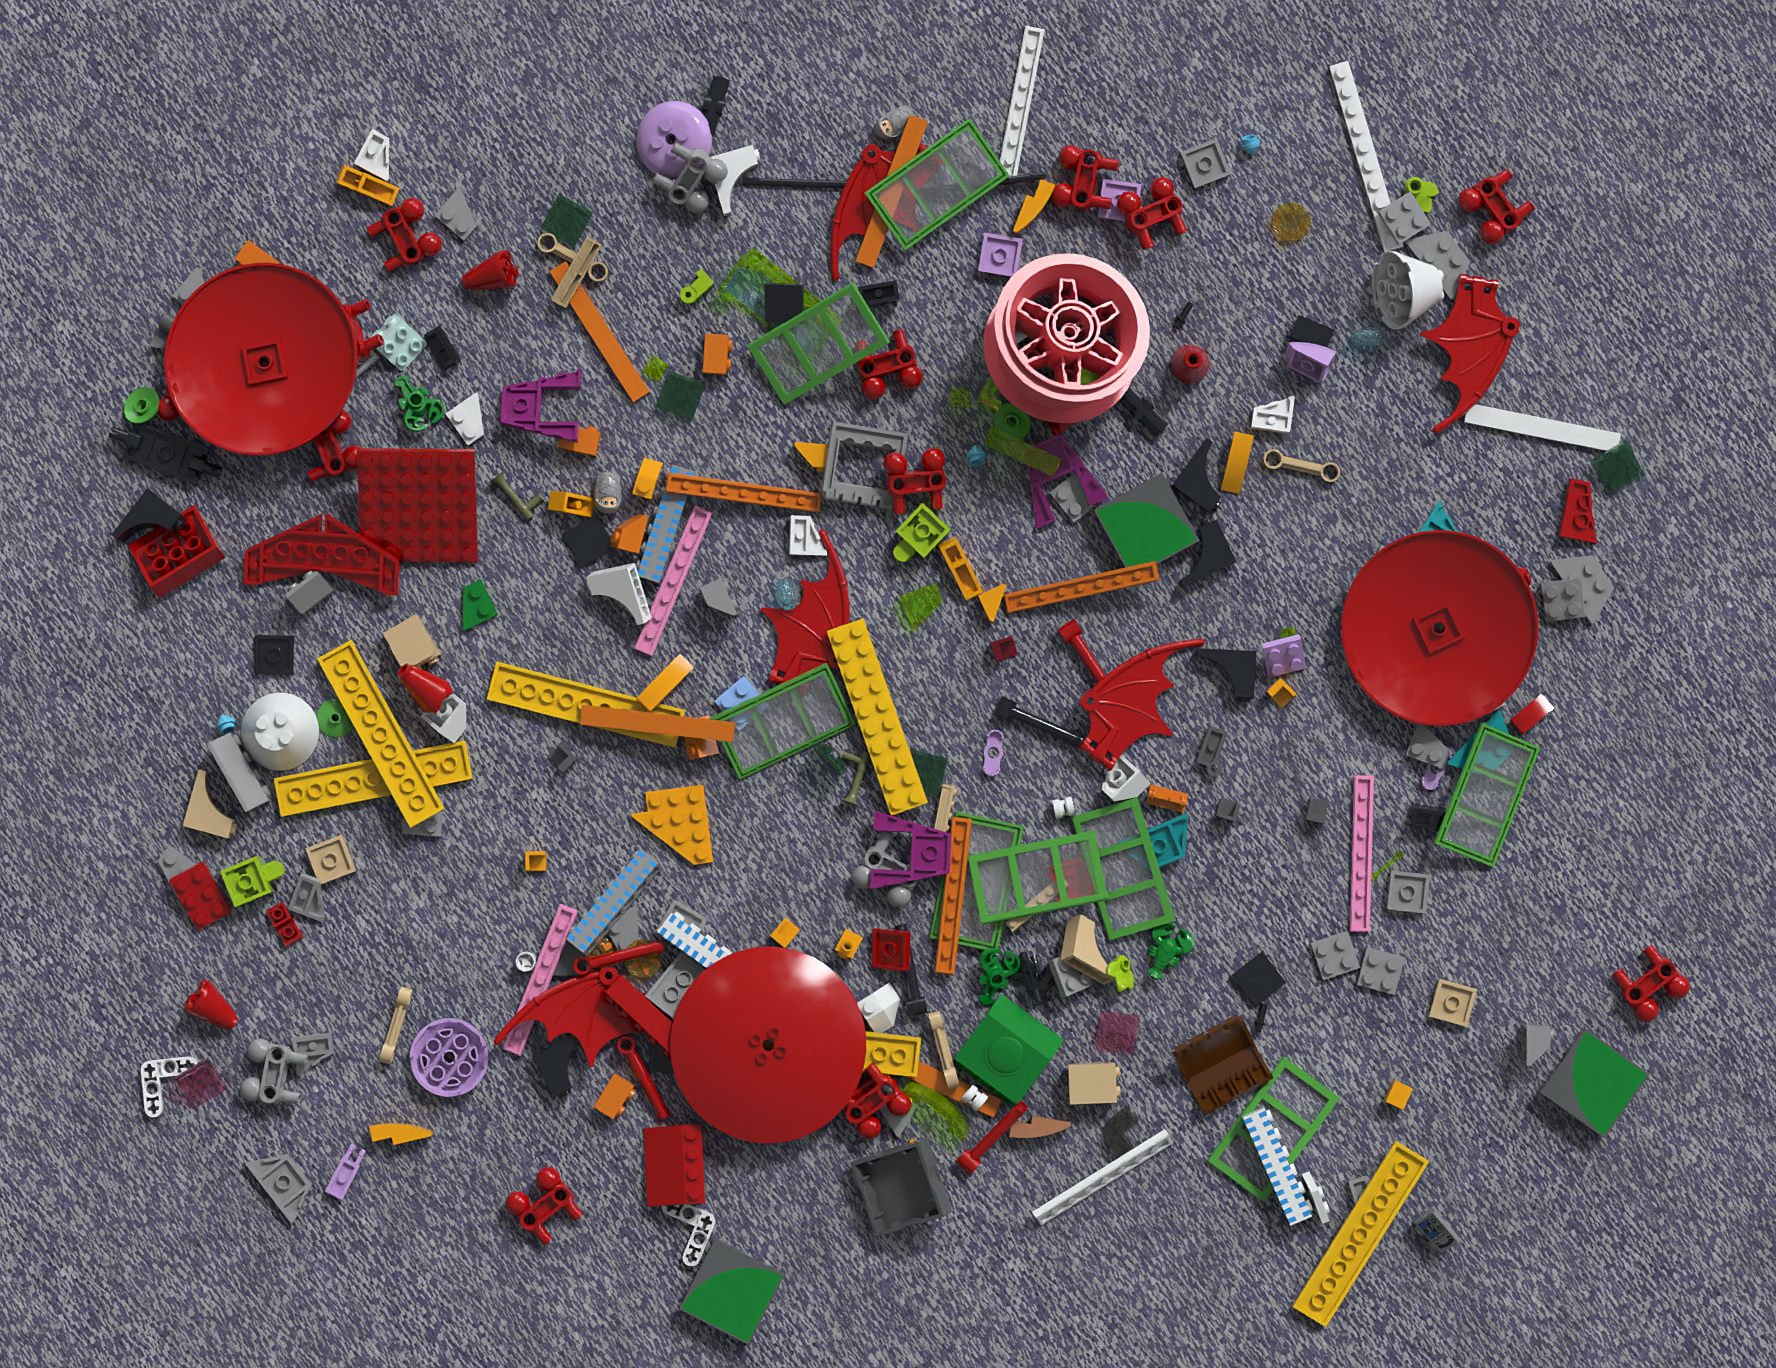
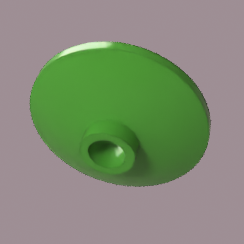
M148 387L139 388L132 392L124 405L126 418L135 424L149 421L158 410V394Z
M1011 403L1001 405L994 414L995 428L1003 437L1009 440H1019L1028 434L1031 427L1029 415Z
M330 699L319 708L317 713L318 725L326 735L342 737L353 729L354 725L339 699ZM334 714L339 716V720L336 722L332 720Z

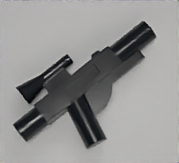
M1026 951L1021 952L1019 955L1023 971L1011 975L1012 982L1020 980L1022 985L1028 988L1031 1000H1035L1036 1006H1041L1044 1002L1036 977V973L1038 976L1041 975L1037 955L1034 954L1028 957Z

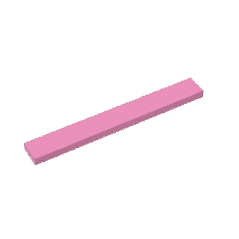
M694 505L651 607L650 614L652 618L644 624L635 645V650L653 656L710 521L712 512Z
M1354 775L1350 932H1370L1374 776Z
M563 904L559 905L518 1011L528 1004L533 997H537L548 989L566 944L567 934L574 924L578 910ZM527 1020L513 1028L507 1036L503 1049L521 1056L535 1020Z

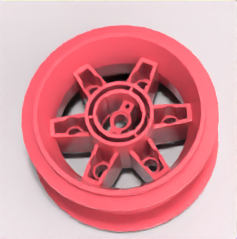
M1054 254L1039 258L1022 267L1010 278L989 316L983 337V352L988 373L1001 394L1012 405L1030 416L1054 423H1077L1090 420L1112 408L1122 398L1132 379L1142 366L1149 345L1150 328L1148 316L1138 292L1121 273L1108 264L1077 254ZM1052 293L1051 310L1031 301L1043 294ZM1078 297L1089 302L1095 308L1092 309L1087 304L1078 301ZM1064 325L1060 332H1057L1056 326ZM1112 327L1116 334L1117 349L1099 338L1101 334ZM1015 328L1034 341L1018 350ZM1064 333H1069L1070 338L1066 337ZM1081 339V342L1074 343V341ZM1044 366L1052 368L1055 382L1042 376L1035 370ZM1081 367L1101 376L1091 383L1080 385Z

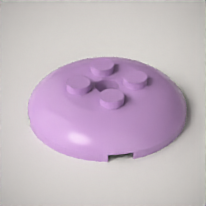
M668 101L653 107L643 117L637 130L636 145L642 162L654 174L659 172L669 179H675L683 168L685 160L670 152L674 144L671 145L669 143V137L675 135V142L690 150L694 148L704 149L710 154L712 135L709 123L697 108L685 102ZM696 159V160H695L696 163H699V164L703 163V162H702L701 160H699V159Z
M455 1018L439 1019L425 1026L415 1037L410 1051L412 1072L417 1081L429 1092L444 1097L458 1096L472 1090L482 1080L488 1066V1049L481 1033L471 1024ZM447 1052H453L455 1055L453 1062L445 1060Z

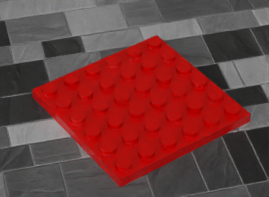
M357 448L360 535L395 556L399 562H478L475 449Z

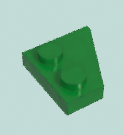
M482 579L463 588L464 631L498 615Z

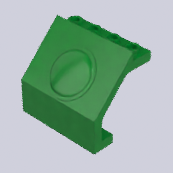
M1000 994L969 1039L953 1057V1063L958 1069L970 1075L973 1080L985 1086L989 1092L994 1093L1006 1104L1014 1107L1021 1101L1048 1065L1064 1039L1007 997Z

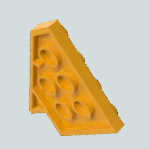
M704 785L645 792L648 812L633 813L631 816L692 864L713 862Z

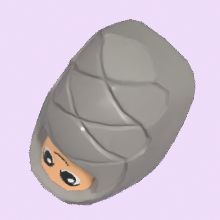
M905 105L881 116L875 126L878 136L888 142L900 138L909 115L915 116L913 111Z
M602 472L595 479L594 504L602 513H615L620 508L622 500L620 478L614 472Z

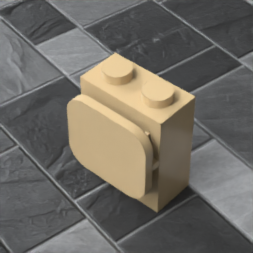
M418 614L383 633L401 666L408 663L409 665L421 668V666L427 663L430 666L439 661L438 657L441 656V653Z
M1116 1063L1068 1064L1069 1104L1117 1103V1098H1120V1086H1116V1078H1120L1119 1067H1116Z

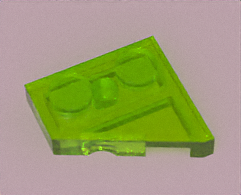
M936 582L899 595L912 631L916 630L922 621L943 601Z

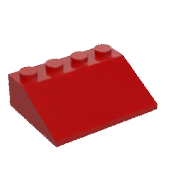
M195 505L181 513L188 520L185 522L184 528L177 534L164 528H156L128 545L147 583L159 598L226 558Z
M702 1124L644 1128L647 1207L706 1204Z

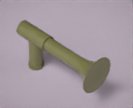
M503 470L490 482L499 485L525 519H530L534 515L530 510L543 501V498L537 494V496L525 504L504 478L505 470Z
M846 751L844 752L842 760L856 763L858 767L848 796L841 800L842 802L860 807L857 804V793L870 759L869 753L863 751L861 757Z

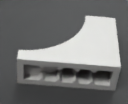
M753 145L711 157L712 159L722 160L728 169L727 177L721 183L715 184L724 216L732 214L730 199L736 182L744 173L757 167V161L761 160L758 149L754 150Z
M635 563L594 571L586 577L587 587L591 591V595H606L620 601L632 613L637 625L644 624L652 618Z

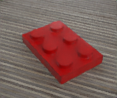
M204 860L169 878L170 884L197 930L232 912Z

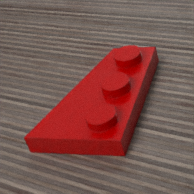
M1569 479L1558 536L1597 544V537H1595L1594 531L1595 521L1592 514L1593 504L1590 482Z

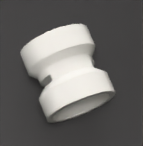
M1066 797L1061 801L1058 799L1052 800L1056 819L1062 818L1064 815H1075L1072 797Z
M531 952L519 954L516 958L517 968L526 972L532 970L536 965L535 955Z
M972 1085L961 1100L969 1103L971 1108L977 1111L988 1096L980 1093L978 1088Z

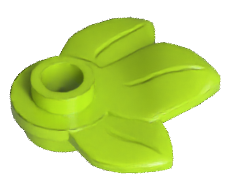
M1411 177L1405 183V194L1411 191L1423 212H1430L1432 208L1431 197L1439 193L1436 185L1432 182H1423L1418 177ZM1411 184H1417L1418 189L1412 190Z
M1124 955L1117 956L1113 962L1109 963L1107 975L1115 978L1117 992H1121L1126 988L1132 990L1134 987V976L1130 970V962Z

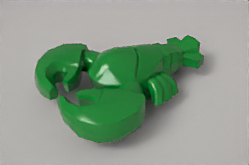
M402 375L397 378L394 385L402 389L404 398L398 400L401 409L407 407L406 413L403 416V424L406 429L412 432L423 431L428 427V424L418 425V423H424L425 420L415 417L413 414L423 416L426 408L429 406L428 419H431V416L434 414L435 418L431 421V424H434L443 417L445 412L444 405L436 398H424L429 392L423 386L416 390L408 383L410 377Z
M1172 923L1153 927L1151 931L1152 939L1158 947L1150 946L1148 955L1156 958L1153 969H1148L1147 973L1155 980H1161L1164 977L1161 971L1168 964L1173 968L1176 967L1180 959L1176 958L1175 955H1186L1194 947V939L1191 934L1181 928L1179 932L1185 938L1182 939L1180 934H1177L1180 947H1177L1176 941L1173 938L1162 939V937L1173 933L1172 930L1166 931V928L1175 929L1176 926Z
M989 948L980 954L978 963L985 972V975H981L979 983L980 985L984 984V995L979 996L978 999L982 1004H993L995 1000L992 997L998 987L1005 990L1009 983V980L1004 978L1018 971L1020 959L1016 954L1010 951L1003 952L1009 957L1008 960L1002 957L1006 967L1004 969L997 961L999 956H993L994 954H1001V950Z

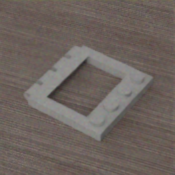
M832 421L821 491H825L824 499L838 501L839 494H841V502L857 504L858 497H860L859 505L875 507L877 500H879L878 508L892 510L893 498L888 495V490L834 481L839 444L846 443L901 453L905 457L908 434ZM900 479L894 481L893 487L895 489L900 487Z

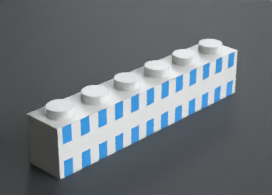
M677 911L674 914L669 912L656 929L659 934L706 968L723 957L732 954V951L725 946H722V948L718 947L715 944L716 940L707 934L705 937L699 933L701 929L695 924L691 923L688 925L684 922L685 917Z
M1262 1107L1243 1115L1242 1117L1290 1226L1312 1217L1310 1213L1313 1211L1309 1199L1305 1201L1302 1195L1305 1193V1189L1302 1183H1297L1295 1179L1297 1171L1294 1165H1289L1287 1157L1290 1155L1286 1146L1281 1147L1279 1139L1282 1137L1278 1128L1273 1129L1271 1121H1274L1270 1110L1265 1111V1108Z

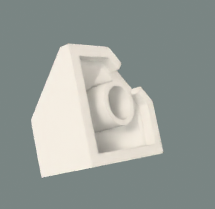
M452 694L441 703V708L435 714L432 712L423 713L421 718L440 734L455 743L466 729V703L455 694Z
M1121 755L1111 771L1105 769L1106 778L1102 785V790L1113 801L1138 797L1151 783L1135 766Z
M889 982L858 1001L857 1004L873 1031L883 1033L894 1026L900 998Z

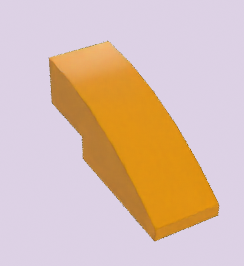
M346 165L341 166L335 181L340 186L390 206L393 205L399 188Z
M1040 180L1035 196L1026 195L1013 229V234L1016 235L1040 214L1051 197L1055 187L1054 184Z
M1240 432L1233 433L1221 490L1240 494L1253 435Z
M954 536L938 544L965 600L982 593L983 590L957 538Z
M679 654L636 699L651 712L694 667Z
M382 1123L369 1126L372 1142L392 1137L393 1145L433 1135V1131L404 1123Z

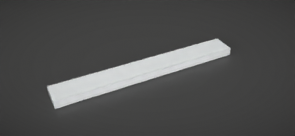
M1025 26L1000 157L1001 164L1010 176H1016L1018 172L1045 30Z
M1476 404L1465 413L1464 423L1613 453L1618 451L1621 436L1620 433Z
M1164 1129L1032 1213L1040 1225L1045 1224L1173 1144V1141Z

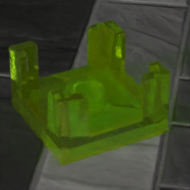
M991 377L981 391L976 403L995 413L1001 406V402L990 396V394L994 395L997 390Z

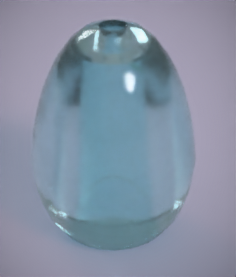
M1363 327L1351 334V342L1356 347L1373 350L1382 345L1383 334L1377 327Z
M787 578L780 579L775 590L777 604L784 610L794 609L799 602L798 591L791 580Z

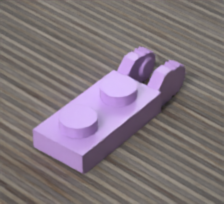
M354 1144L350 1145L345 1156L342 1157L325 1190L326 1193L341 1201L344 1199L366 1153V1150L362 1149L358 1154L356 1162L349 1160L355 1150L356 1145Z

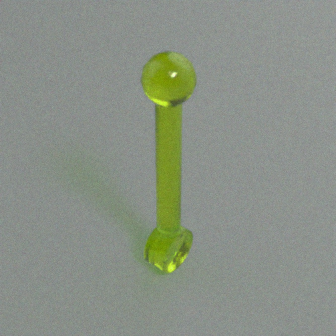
M1401 850L1398 851L1396 856L1381 869L1373 872L1371 878L1373 880L1378 879V875L1397 859L1402 858L1404 853Z

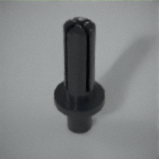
M1188 302L1181 314L1175 317L1177 320L1174 324L1175 328L1178 329L1181 324L1186 323L1185 318L1193 307L1191 302Z
M1261 1003L1258 1020L1254 1022L1257 1024L1256 1032L1259 1033L1262 1031V1026H1266L1264 1020L1268 1005L1265 1003Z

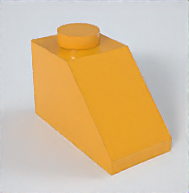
M795 442V448L812 468H817L816 472L824 473L828 444Z
M644 458L632 492L633 495L648 500L653 499L663 463Z
M551 490L548 510L592 517L594 498Z

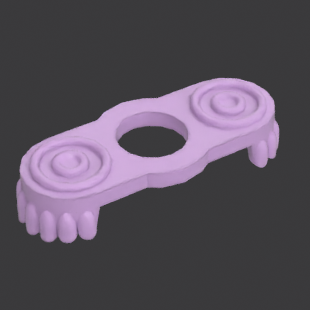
M996 729L988 732L987 744L984 749L985 761L983 769L989 776L999 773L1000 759L1003 755L1002 742L1004 736L1001 731ZM996 747L999 750L997 758H990L988 756L989 748Z
M1449 750L1450 753L1448 755L1446 762L1452 758L1451 750ZM1445 763L1444 768L1438 774H1434L1431 771V765L1427 764V770L1421 781L1422 786L1427 790H1433L1438 787L1437 783L1445 773L1447 764Z

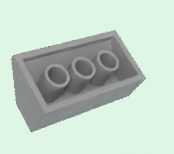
M228 733L207 743V746L244 811L252 812L271 801L269 798L271 792L266 785L262 786L259 780L262 777L256 768L253 769L250 765L252 759L248 752L242 751L240 747L242 742L239 736Z

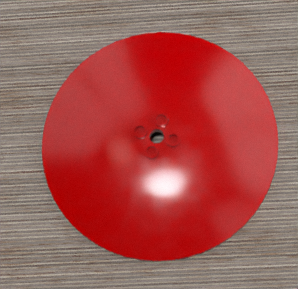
M252 263L237 266L217 274L198 287L182 305L172 323L166 341L164 357L168 390L175 407L185 422L197 434L215 446L229 452L250 456H268L291 451L310 442L324 432L334 422L347 403L354 386L358 367V347L354 327L347 311L336 295L312 275L297 268L276 263ZM265 357L269 358V365L267 367H261V359Z
M1432 530L1410 534L1378 551L1367 561L1354 579L1344 603L1341 622L1342 644L1345 657L1351 672L1362 689L1373 701L1393 715L1417 724L1430 726H1449L1470 722L1492 712L1503 704L1521 685L1530 669L1537 648L1539 629L1538 613L1533 594L1518 567L1507 555L1487 541L1473 535L1450 530ZM1437 622H1441L1445 626V630L1441 634L1434 632L1433 627Z
M756 947L723 957L709 966L693 981L682 997L674 1016L670 1037V1055L673 1071L680 1090L692 1108L706 1122L721 1132L737 1139L755 1143H781L802 1138L815 1132L835 1118L845 1107L856 1090L863 1072L866 1057V1033L861 1011L854 996L842 979L819 960L796 950L781 947ZM767 1039L774 1042V1048L771 1051H766L763 1048V1042Z

